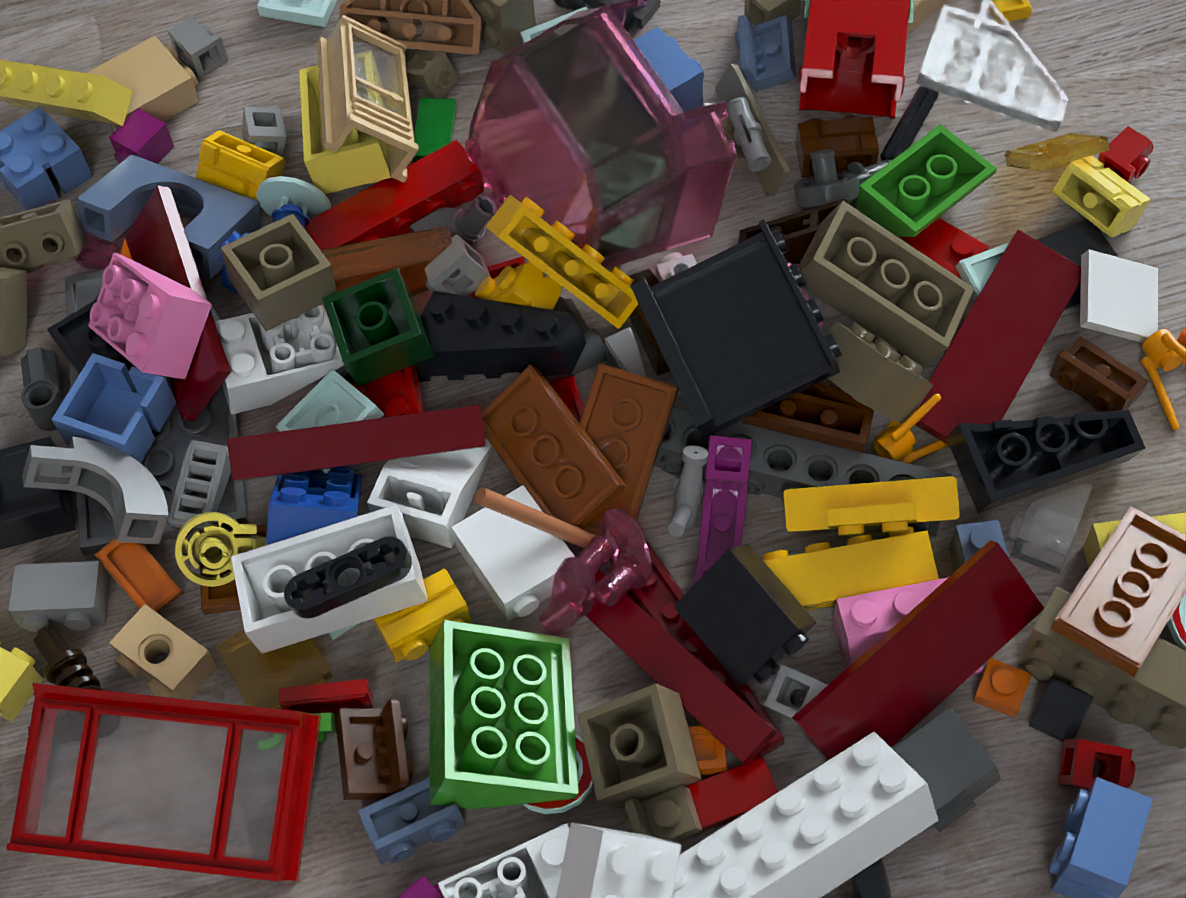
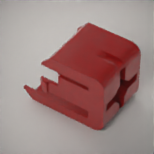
M811 0L803 67L799 66L798 86L801 93L799 110L808 109L884 116L895 119L896 104L901 100L905 84L904 64L910 0ZM848 36L861 37V39H851Z

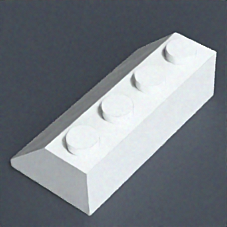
M398 504L231 557L244 631L262 654L428 602L420 564ZM383 537H396L400 539L411 555L412 567L403 579L310 619L301 618L292 611L285 601V587L294 576ZM393 553L385 555L387 567L395 564ZM369 561L364 563L370 576L375 574L371 568V563ZM355 568L344 570L339 575L337 584L341 587L353 585L358 580L360 571ZM323 581L322 583L327 588L325 589V591L328 594L332 593L333 590L330 588L327 581ZM310 588L303 591L304 598L302 601L304 603L311 600L310 595L312 591Z

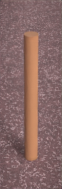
M481 487L475 495V502L481 506L608 558L617 552L618 547L616 543L487 488Z

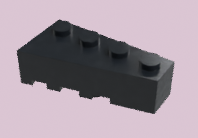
M433 291L420 318L434 356L414 365L417 368L419 382L431 381L433 376H446L448 380H464L465 375L484 374L486 379L501 378L506 373L519 372L521 374L530 364L537 367L543 376L572 375L587 342L573 313Z
M1129 410L1075 414L1072 417L1059 418L1045 416L1023 421H1011V419L998 420L993 423L975 425L974 423L958 424L946 437L978 513L1127 462L1146 449Z

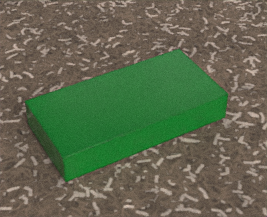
M420 98L414 133V143L418 144L419 150L413 157L412 163L453 141L457 112L456 99Z

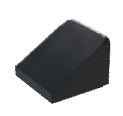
M1051 678L1029 726L1062 742L1064 739H1075L1092 703L1093 696L1062 681Z

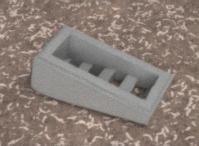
M627 327L605 338L604 347L607 353V361L605 363L608 366L648 378L636 337L631 327Z
M191 440L184 458L167 520L169 526L181 528L189 519L197 515L184 512L186 506L202 509V513L217 512L231 475L228 447ZM198 475L210 477L211 482L198 480L197 477ZM193 491L207 494V497L205 499L190 496V494ZM213 521L200 523L191 530L195 531L198 529L199 532H204L203 526L212 524Z

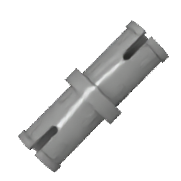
M738 97L729 101L725 107L735 130L733 137L735 143L741 146L750 171H761L772 162L762 139L764 132L761 124L755 121L747 98ZM745 126H746V128H747V130H748V132H749V134H750V137H751V139H752V142L750 141V139H749V137H748V134H747V132H746Z

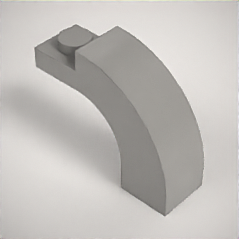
M72 437L69 448L30 445L22 474L23 487L70 490L86 494L99 501L109 511L114 523L116 542L159 544L169 517L167 502L156 478L140 462L110 445L79 437Z

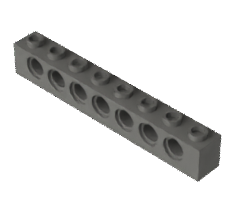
M673 407L664 435L667 439L662 441L655 467H659L669 474L679 475L684 466L682 460L683 449L694 445L705 447L708 452L710 436L703 438L689 410ZM736 422L711 435L751 439L752 448L747 493L753 495L763 493L779 497L783 501V493L786 489L952 476L949 473ZM707 463L703 465L702 480L705 482ZM782 466L787 470L779 472L771 469V467ZM823 476L827 481L819 482L811 477ZM940 521L908 523V527H914L915 533L928 530V534L935 537L940 525Z

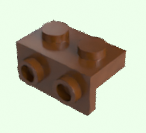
M1081 336L1067 351L1061 350L1049 375L1064 389L1073 391L1089 401L1099 412L1127 410L1145 390L1149 381Z
M390 699L383 709L340 708L335 715L343 800L384 799L403 790L412 779L413 764L411 757L406 756L404 740L407 736L408 724L406 716L401 714L399 699Z

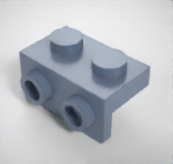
M746 15L739 16V31L735 33V39L741 58L737 60V65L745 80L748 79L754 90L758 92L795 79L792 23L788 16L783 15L755 26L751 24Z
M430 777L358 811L380 864L387 861L390 863L401 862L415 853V848L430 841L433 843L443 842L454 836L458 831L457 828L465 825L457 804L450 806L430 804Z

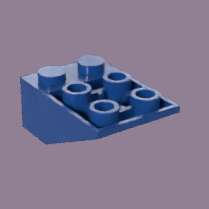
M337 467L332 468L327 474L323 471L315 470L277 476L268 507L266 545L358 517L362 474H354V471L350 468Z

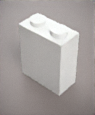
M524 485L505 495V497L542 512ZM484 507L451 527L455 546L507 622L517 616L525 617L537 609L540 602L553 594H564L579 579L578 560L563 539Z

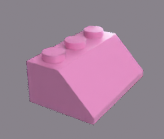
M947 578L836 599L832 622L846 669ZM983 665L970 677L982 675L984 671Z

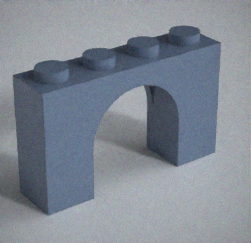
M132 154L77 198L79 221L83 230L113 242L133 225L157 186L169 187L178 213L194 218L184 228L199 276L209 280L224 265V259L222 261L219 260L222 252L218 246L234 231H237L242 236L246 232L250 234L260 229L259 201Z

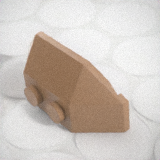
M345 0L340 4L339 20L342 15H345L407 45L408 49L480 55L483 18L470 0ZM352 34L353 43L374 45Z

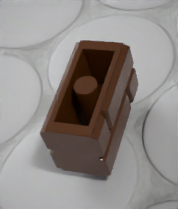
M848 115L842 119L826 121L813 118L804 123H797L795 143L801 178L814 177L810 153L819 150L834 149L836 172L848 170V165L853 162L861 163L864 167L878 162L879 145L877 135L875 134L873 116L860 117L858 115Z

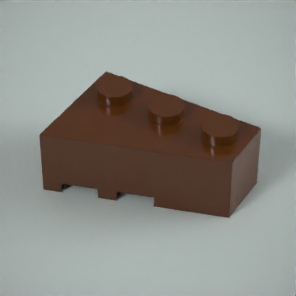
M817 383L743 419L742 423L865 453L874 410L856 401L849 394L831 384L826 387L821 383Z

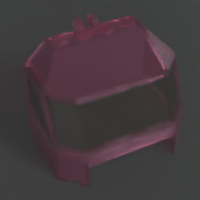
M623 0L578 11L501 58L492 60L470 123L469 137L465 141L467 157L471 162H475L479 168L485 186L488 189H492L488 197L497 205V211L509 195H512L520 202L525 197H528L545 210L541 218L552 226L556 220L575 234L571 242L582 249L587 243L605 257L601 265L606 269L713 236L737 158L734 140L726 141L722 119L729 118L726 101L684 112L623 27L627 9L647 5L648 0Z

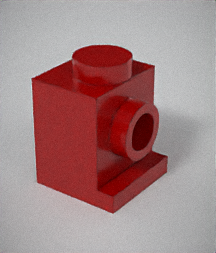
M1127 126L1100 152L1098 160L1104 164V168H1110L1128 183H1131L1133 177L1138 179L1148 168L1151 160L1147 157L1153 151V142L1145 135Z
M1064 739L1057 784L1089 790L1096 777L1124 788H1129L1135 777V763L1131 760L1132 749L1083 739ZM1094 759L1100 764V771L1096 776L1092 775Z

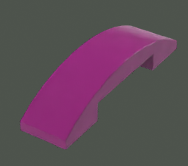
M710 435L694 584L729 548L742 545L752 448L751 439Z

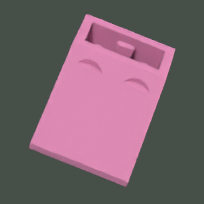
M113 252L110 264L103 272V284L97 302L91 308L88 326L143 373L186 379L212 304L194 290L121 254Z

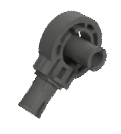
M834 149L810 153V158L812 160L814 177L794 184L796 203L802 208V211L848 198L851 206H853L858 198L859 185L890 163L891 160H883L880 163L866 167L862 166L861 163L853 162L848 165V170L836 172Z

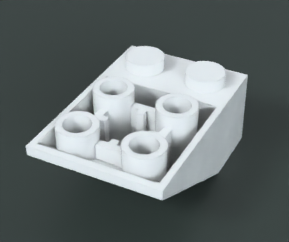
M324 303L268 331L264 330L253 313L214 321L231 370L228 377L222 383L231 415L272 405L324 377L332 369L336 370L344 366Z
M485 439L486 447L388 460L383 466L367 501L370 513L398 504L409 536L452 549L455 541L451 527L464 520L492 453V445Z
M566 823L439 882L438 885L443 897L556 898L570 830L568 824Z

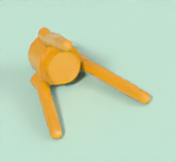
M1161 329L1150 335L1142 344L1141 348L1146 356L1140 363L1150 376L1171 429L1178 430V421L1157 368H1162L1165 372H1168L1178 367L1181 363L1186 367V349L1169 330Z
M939 394L933 395L902 424L892 419L882 431L875 435V439L872 441L876 454L879 457L911 464L921 457L948 447L947 444L938 440L912 451V446L916 444V439L910 429L941 400V396Z

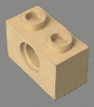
M146 604L139 609L109 642L118 656L114 661L116 665L132 678H135L138 673L149 681L146 684L147 688L156 696L190 699L218 668L209 650ZM169 653L163 662L153 664L157 656Z

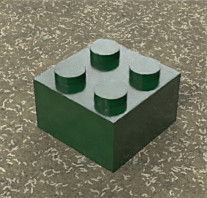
M398 268L322 298L343 364L358 386L434 356L411 290Z

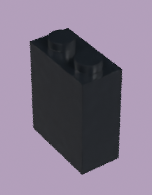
M749 544L729 548L673 606L740 687L754 681H758L760 685L768 681L771 675L779 671L780 666L777 662L786 653L788 656L793 655L809 641L806 633L817 623Z

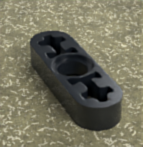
M383 537L294 576L285 587L284 598L297 616L305 619L314 618L403 579L411 570L412 558L405 544L396 537ZM393 553L395 564L387 567L385 555ZM368 561L371 563V568L375 573L371 576L364 565ZM355 568L360 571L359 578L353 585L341 587L337 584L338 577L344 570ZM323 581H327L328 585L333 590L332 593L328 594L325 591V589L327 588L322 583ZM310 588L312 591L310 595L311 600L304 603L302 601L304 598L303 591Z

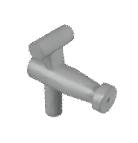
M687 446L683 449L682 460L684 466L681 475H676L672 490L676 491L672 519L668 525V532L675 537L682 536L685 529H691L696 526L700 499L704 498L705 482L702 481L703 465L707 463L708 452L700 446Z

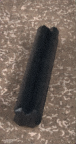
M925 80L920 83L880 154L881 162L883 160L892 161L911 146L939 96V86L935 82L930 83Z

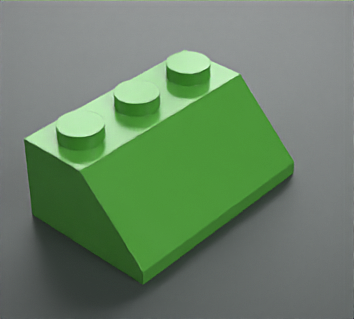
M939 124L859 185L856 210L897 237H915L993 176L997 168L947 128Z

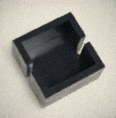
M51 437L0 449V550L76 530L72 502L67 493L70 490L23 487L22 474L30 445L56 447Z

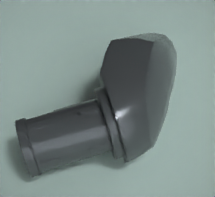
M481 195L474 200V203L468 210L438 208L410 225L409 232L414 243L421 251L442 244L451 245V239L456 234L469 245H473L484 237V226L496 214L497 205L490 197Z

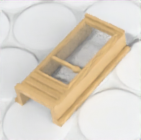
M342 15L328 39L320 36L317 41L322 147L337 153L353 128L388 144L390 176L404 183L408 178L407 166L419 150L418 144L414 143L404 54L407 50V45Z

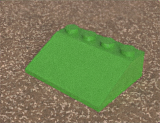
M444 620L430 646V804L440 806L457 804L458 808L482 809L575 799L578 796V777L569 638Z

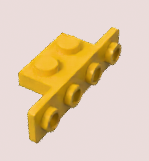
M953 476L786 489L783 493L786 529L788 532L838 529V536L865 534L864 527L881 525L883 533L901 532L909 530L908 523L957 520L960 516L957 480Z

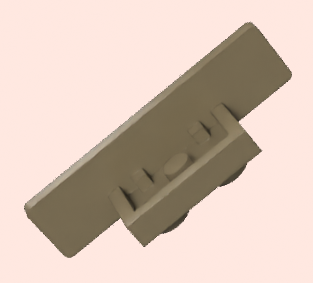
M730 64L715 88L722 104L703 102L697 114L722 167L749 169L741 146L735 143L733 137L735 130L725 108L728 102L735 98H747L755 121L762 126L764 132L762 139L772 160L767 168L755 173L766 196H775L789 176L790 169L737 64ZM745 126V129H746V132H747V134H748V137H749L750 141L752 142V139H751V137H750V134H749V132H748V130H747V128H746V126Z

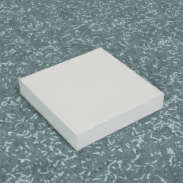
M1093 250L1083 253L1081 255L1080 327L1144 343L1150 335L1158 331V268Z

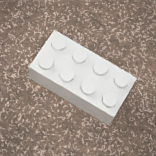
M571 822L556 898H672L681 844L647 835Z

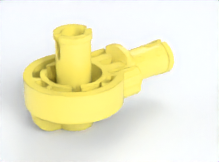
M219 512L201 513L189 519L179 530L175 541L176 561L182 573L191 581L202 586H221L235 579L231 557L266 546V537L234 535L257 534L256 524H239L232 517ZM206 521H218L219 525H204V532L200 534L197 529L192 533L189 540L186 538L188 532L196 525ZM222 523H226V524H228L229 526H231L232 528H231V529H227V528H225L224 526H222L221 524H222ZM194 552L196 559L206 566L202 568V573L215 575V577H205L193 572L186 565L185 560L189 558L193 567L198 569L199 563L192 556ZM230 569L229 572H227V573H225V574H223V575H220L221 573H223V572H225L226 570Z

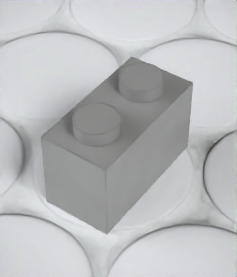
M100 561L14 565L8 612L21 629L31 632H38L42 628L47 629L52 626L67 627L73 630H86L91 625H106L111 579Z

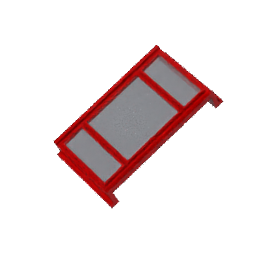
M32 683L35 698L10 843H7L6 850L277 882L299 880L320 728V715L292 710Z

